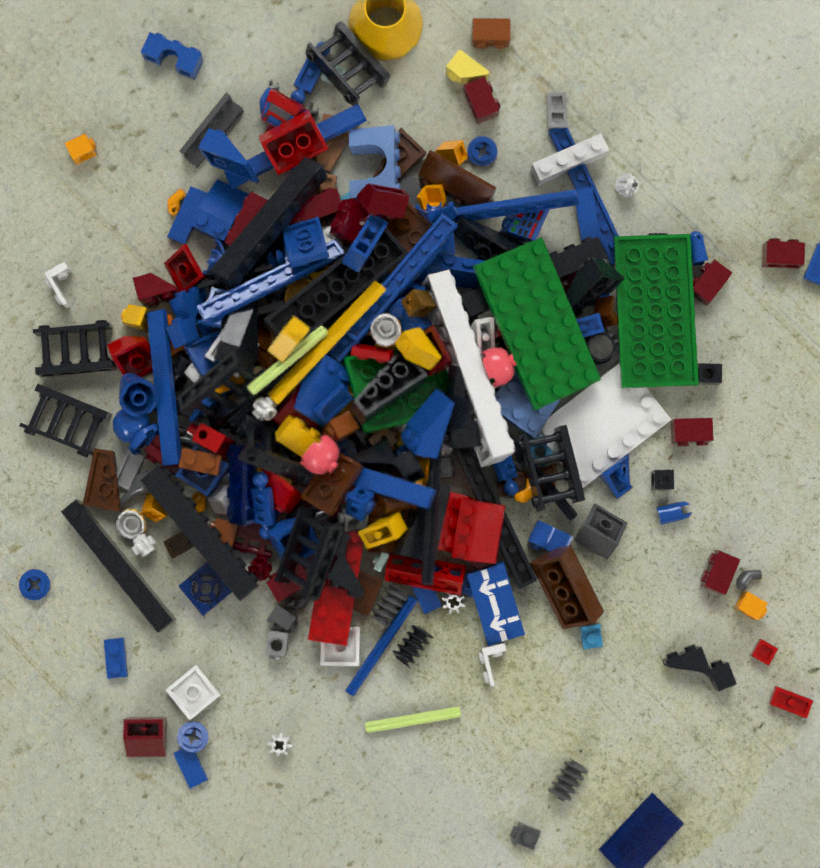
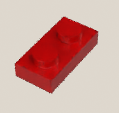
M356 344L351 350V355L357 356L358 359L368 360L373 358L379 363H387L394 357L395 349L365 344Z
M777 686L774 687L769 704L806 719L813 700Z

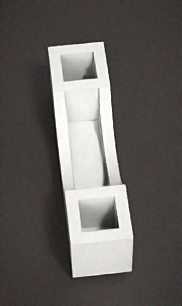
M600 133L532 163L530 170L537 185L540 186L556 179L559 175L573 167L585 163L590 164L606 157L609 148Z

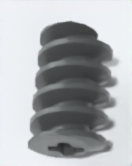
M391 582L389 585L392 590H384L387 596H380L383 603L376 602L379 609L372 608L371 610L375 615H370L387 627L390 626L387 619H395L392 613H399L396 606L403 607L400 600H408L405 592Z
M571 758V763L564 762L567 769H560L563 776L556 775L559 783L552 782L555 789L548 788L551 794L562 801H571L572 798L568 793L575 794L576 791L573 786H580L577 779L584 780L581 773H588L584 766Z

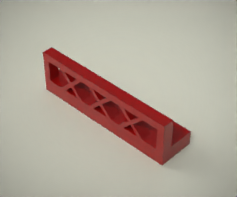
M394 554L389 555L385 568V581L461 596L466 572L465 565L435 560L434 565L439 567L441 571L434 572L433 584L425 585L421 583L422 567L413 568L412 566L414 563L422 565L423 561ZM393 559L402 560L403 563L400 565L392 564ZM455 570L460 571L461 574L460 576L451 575L450 572Z

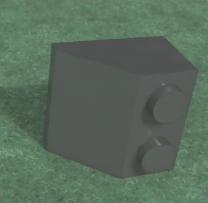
M594 503L574 540L608 560L617 548L627 522Z

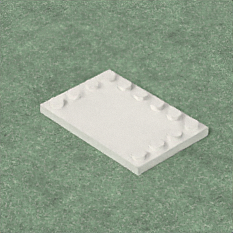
M618 364L603 375L600 381L590 385L552 414L545 422L538 436L552 435L555 432V428L567 424L582 487L584 488L668 423L671 418L647 388L621 389L620 364ZM547 443L554 454L558 453V443Z

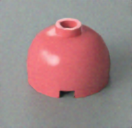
M498 347L481 352L482 355L486 356L482 360L488 377L495 380L493 386L497 388L508 383L514 375V366L517 365L513 354L509 355L506 350Z
M328 435L320 438L323 441L319 444L314 442L302 457L304 462H301V465L314 474H324L327 471L331 473L338 466V445Z

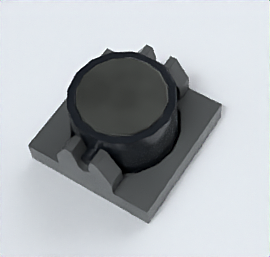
M604 327V332L584 337L598 373L619 359V340L614 337V333L609 331L607 327Z

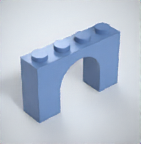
M394 125L349 130V147L353 155L375 153L387 159L384 170L378 176L371 179L349 181L350 199L354 198L357 200V194L368 183L401 189V185L398 183V178H401L400 166H398L401 156L400 150L397 149V144L400 143V134L396 132Z

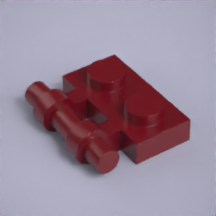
M241 517L236 536L243 537L244 539L242 543L235 541L234 549L239 550L243 554L250 553L257 555V557L271 559L272 551L266 550V545L273 546L270 539L260 537L259 529L262 526L261 524H255V520ZM250 540L260 542L259 548L250 546Z

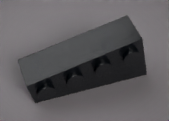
M399 351L354 400L351 411L363 425L422 386L428 374L421 366L405 359Z
M440 483L435 560L451 486ZM417 506L406 519L408 529L398 538L399 540L390 554L423 561L425 508Z

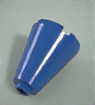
M134 373L124 374L120 379L119 403L121 408L130 416L135 417L152 412L158 402L156 387L151 382Z

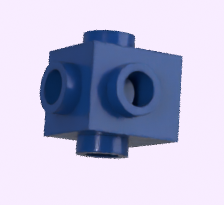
M356 486L352 492H348L345 498L347 503L345 514L363 522L374 509V493Z

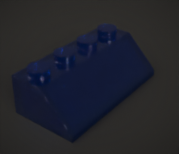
M231 444L227 450V458L229 460V467L227 469V478L229 479V487L227 488V498H229L227 517L229 518V523L247 526L255 523L251 488L255 486L252 479L254 474L258 472V467L238 459V455L246 444Z
M651 793L598 850L616 868H644L684 823L658 797Z

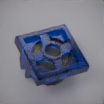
M208 562L179 585V588L202 616L218 606L219 603L232 593Z

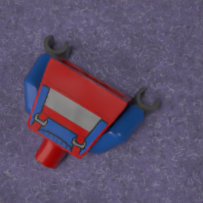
M272 80L268 81V88L265 89L259 100L260 113L262 114L261 119L269 124L265 132L307 110L310 111L312 117L316 116L319 108L315 111L310 109L314 103H309L307 110H305L306 107L279 92L278 82L276 86L272 87Z

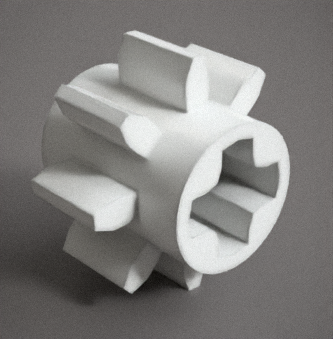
M623 173L622 177L616 180V191L619 192V195H623V197H632V194L636 193L639 189V181L631 173Z
M268 396L266 398L260 397L254 402L253 408L255 410L252 413L261 421L264 419L269 421L276 415L275 407L277 404Z
M142 534L132 541L135 546L131 549L137 556L141 554L144 558L155 550L153 545L156 542L150 535L147 537L145 534Z
M447 593V599L442 598L443 601H446V605H443L442 608H450L449 614L452 613V610H456L459 613L458 608L460 606L465 607L464 604H461V600L465 597H458L457 595ZM453 597H456V601L459 602L458 606L454 605V607L451 608V604L448 603V600L453 599Z
M280 732L278 737L273 734L272 738L274 741L267 743L272 745L270 753L276 752L277 757L282 752L287 755L288 751L286 748L292 747V744H288L290 736L283 737V732ZM276 740L284 742L283 749L281 747L276 748Z

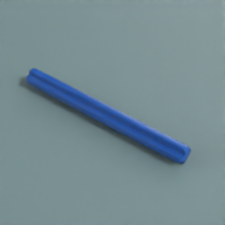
M408 596V600L404 602L403 607L400 608L399 613L394 617L395 619L391 621L390 626L387 627L346 688V692L351 696L356 694L416 605L417 599L413 596Z

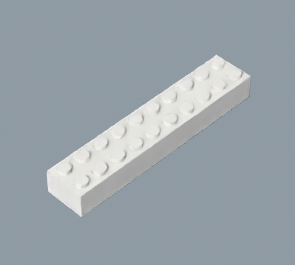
M450 270L430 274L421 284V286L427 288L436 304V307L428 314L429 321H432V325L435 326L452 359L451 365L461 368L467 388L465 397L473 407L470 414L473 421L477 420L482 446L474 447L480 465L485 467L501 462L515 452L514 442L508 435V426L502 418L501 406L494 396V386L489 382L488 374L481 359V350L475 343V334L470 329L468 314L462 307V297L457 293L455 278L451 276Z

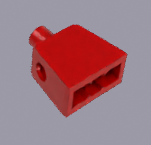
M191 423L187 429V433L193 436L192 441L226 459L236 443L229 437L202 423L199 426Z

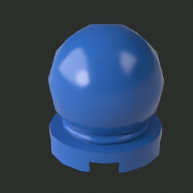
M121 409L113 419V431L116 437L122 442L130 443L128 450L133 455L140 454V449L145 445L148 446L156 435L159 434L158 424H151L147 413L140 417L130 416Z

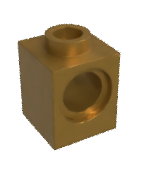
M413 289L401 300L409 317L425 318L436 307L434 300L427 290Z

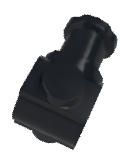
M179 351L177 360L172 364L175 392L182 390L188 379L184 372L189 364L192 363L189 355L183 351Z

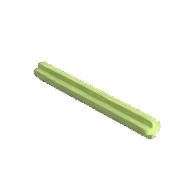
M322 325L319 326L297 345L283 363L278 360L247 386L248 390L253 395L257 394L327 336V330Z
M457 706L369 721L365 723L367 733L459 718L461 717V711Z

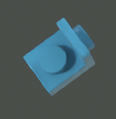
M595 622L594 624L579 626L583 649L603 647L600 623Z

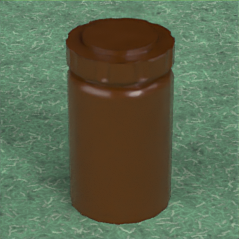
M381 495L379 498L380 509L384 515L415 510L417 508L416 505Z

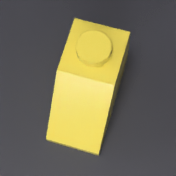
M460 49L447 64L445 71L446 76L451 81H457L460 84L469 83L484 76L487 80L490 72Z

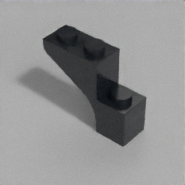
M387 440L378 442L374 446L361 450L351 456L354 461L366 469L373 471H395L401 474L405 481L412 483L426 477L417 456L411 450L395 457Z
M342 532L334 558L336 556L338 559L327 579L330 580L329 584L338 590L340 587L348 590L346 594L354 599H357V597L362 598L365 591L346 559V549L351 536Z
M692 644L684 647L685 651L677 653V651L666 654L667 658L662 659L664 665L670 668L702 672L710 679L714 689L717 691L737 685L729 662H722V659L711 662L709 667L701 646Z

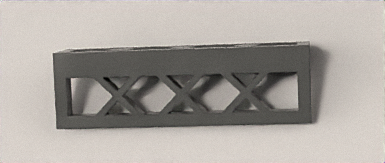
M227 92L180 149L182 157L196 168L205 159L198 147L209 128L215 131L219 129L226 133L244 111L242 107L232 100L231 95Z

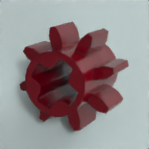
M256 557L250 562L248 572H253L259 581H264L270 577V572H273L272 563H268V559L264 557Z

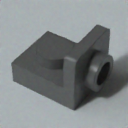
M518 822L517 826H513L510 837H512V843L534 850L541 831Z

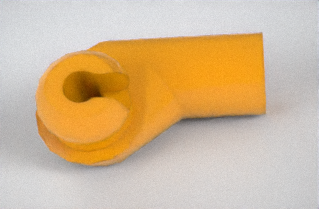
M182 188L177 190L168 199L167 209L171 215L178 214L180 201L187 195Z
M528 478L526 489L514 495L516 502L526 503L533 497Z
M195 492L192 496L193 500L197 503L195 508L199 513L204 512L206 509V497L203 493Z

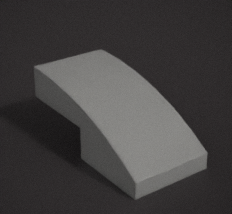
M566 92L547 93L548 129L567 128Z

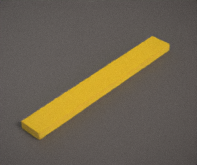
M374 281L327 330L328 335L313 346L267 395L278 405L386 289L380 283Z

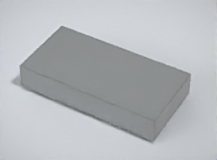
M127 449L117 470L119 487L127 491L131 489L132 482L138 475L146 456L141 454L133 455Z

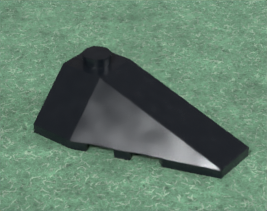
M462 216L457 223L458 227L454 231V234L466 248L471 249L477 255V260L487 261L524 245V243L516 238Z
M594 257L587 259L578 270L566 293L575 318L582 314V309L590 305L594 306L597 303V298L604 293L609 295L625 279L603 259Z
M258 299L231 312L214 356V364L219 363L235 350L240 355L243 367L253 373L258 358Z
M450 365L446 397L454 403L444 434L443 443L453 449L480 447L482 443L477 420L473 421L470 414L473 407L465 397L467 388L461 368Z

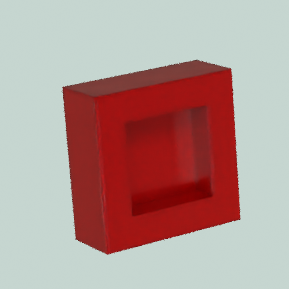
M759 639L750 656L769 666L778 648Z

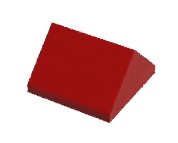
M187 244L182 245L164 263L179 292L185 290L188 293V289L206 280Z

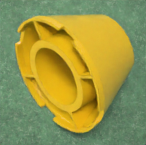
M357 0L350 11L348 27L376 60L389 61L405 56L407 52L416 46L421 37L423 20L421 11L414 0ZM380 7H391L397 10L402 17L393 25L380 26L372 22L369 16Z

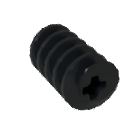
M412 625L411 628L414 632L407 631L409 639L402 638L404 645L397 644L400 651H392L394 656L409 668L408 662L415 663L413 656L420 657L417 650H425L422 643L429 645L427 637L434 638L420 626Z

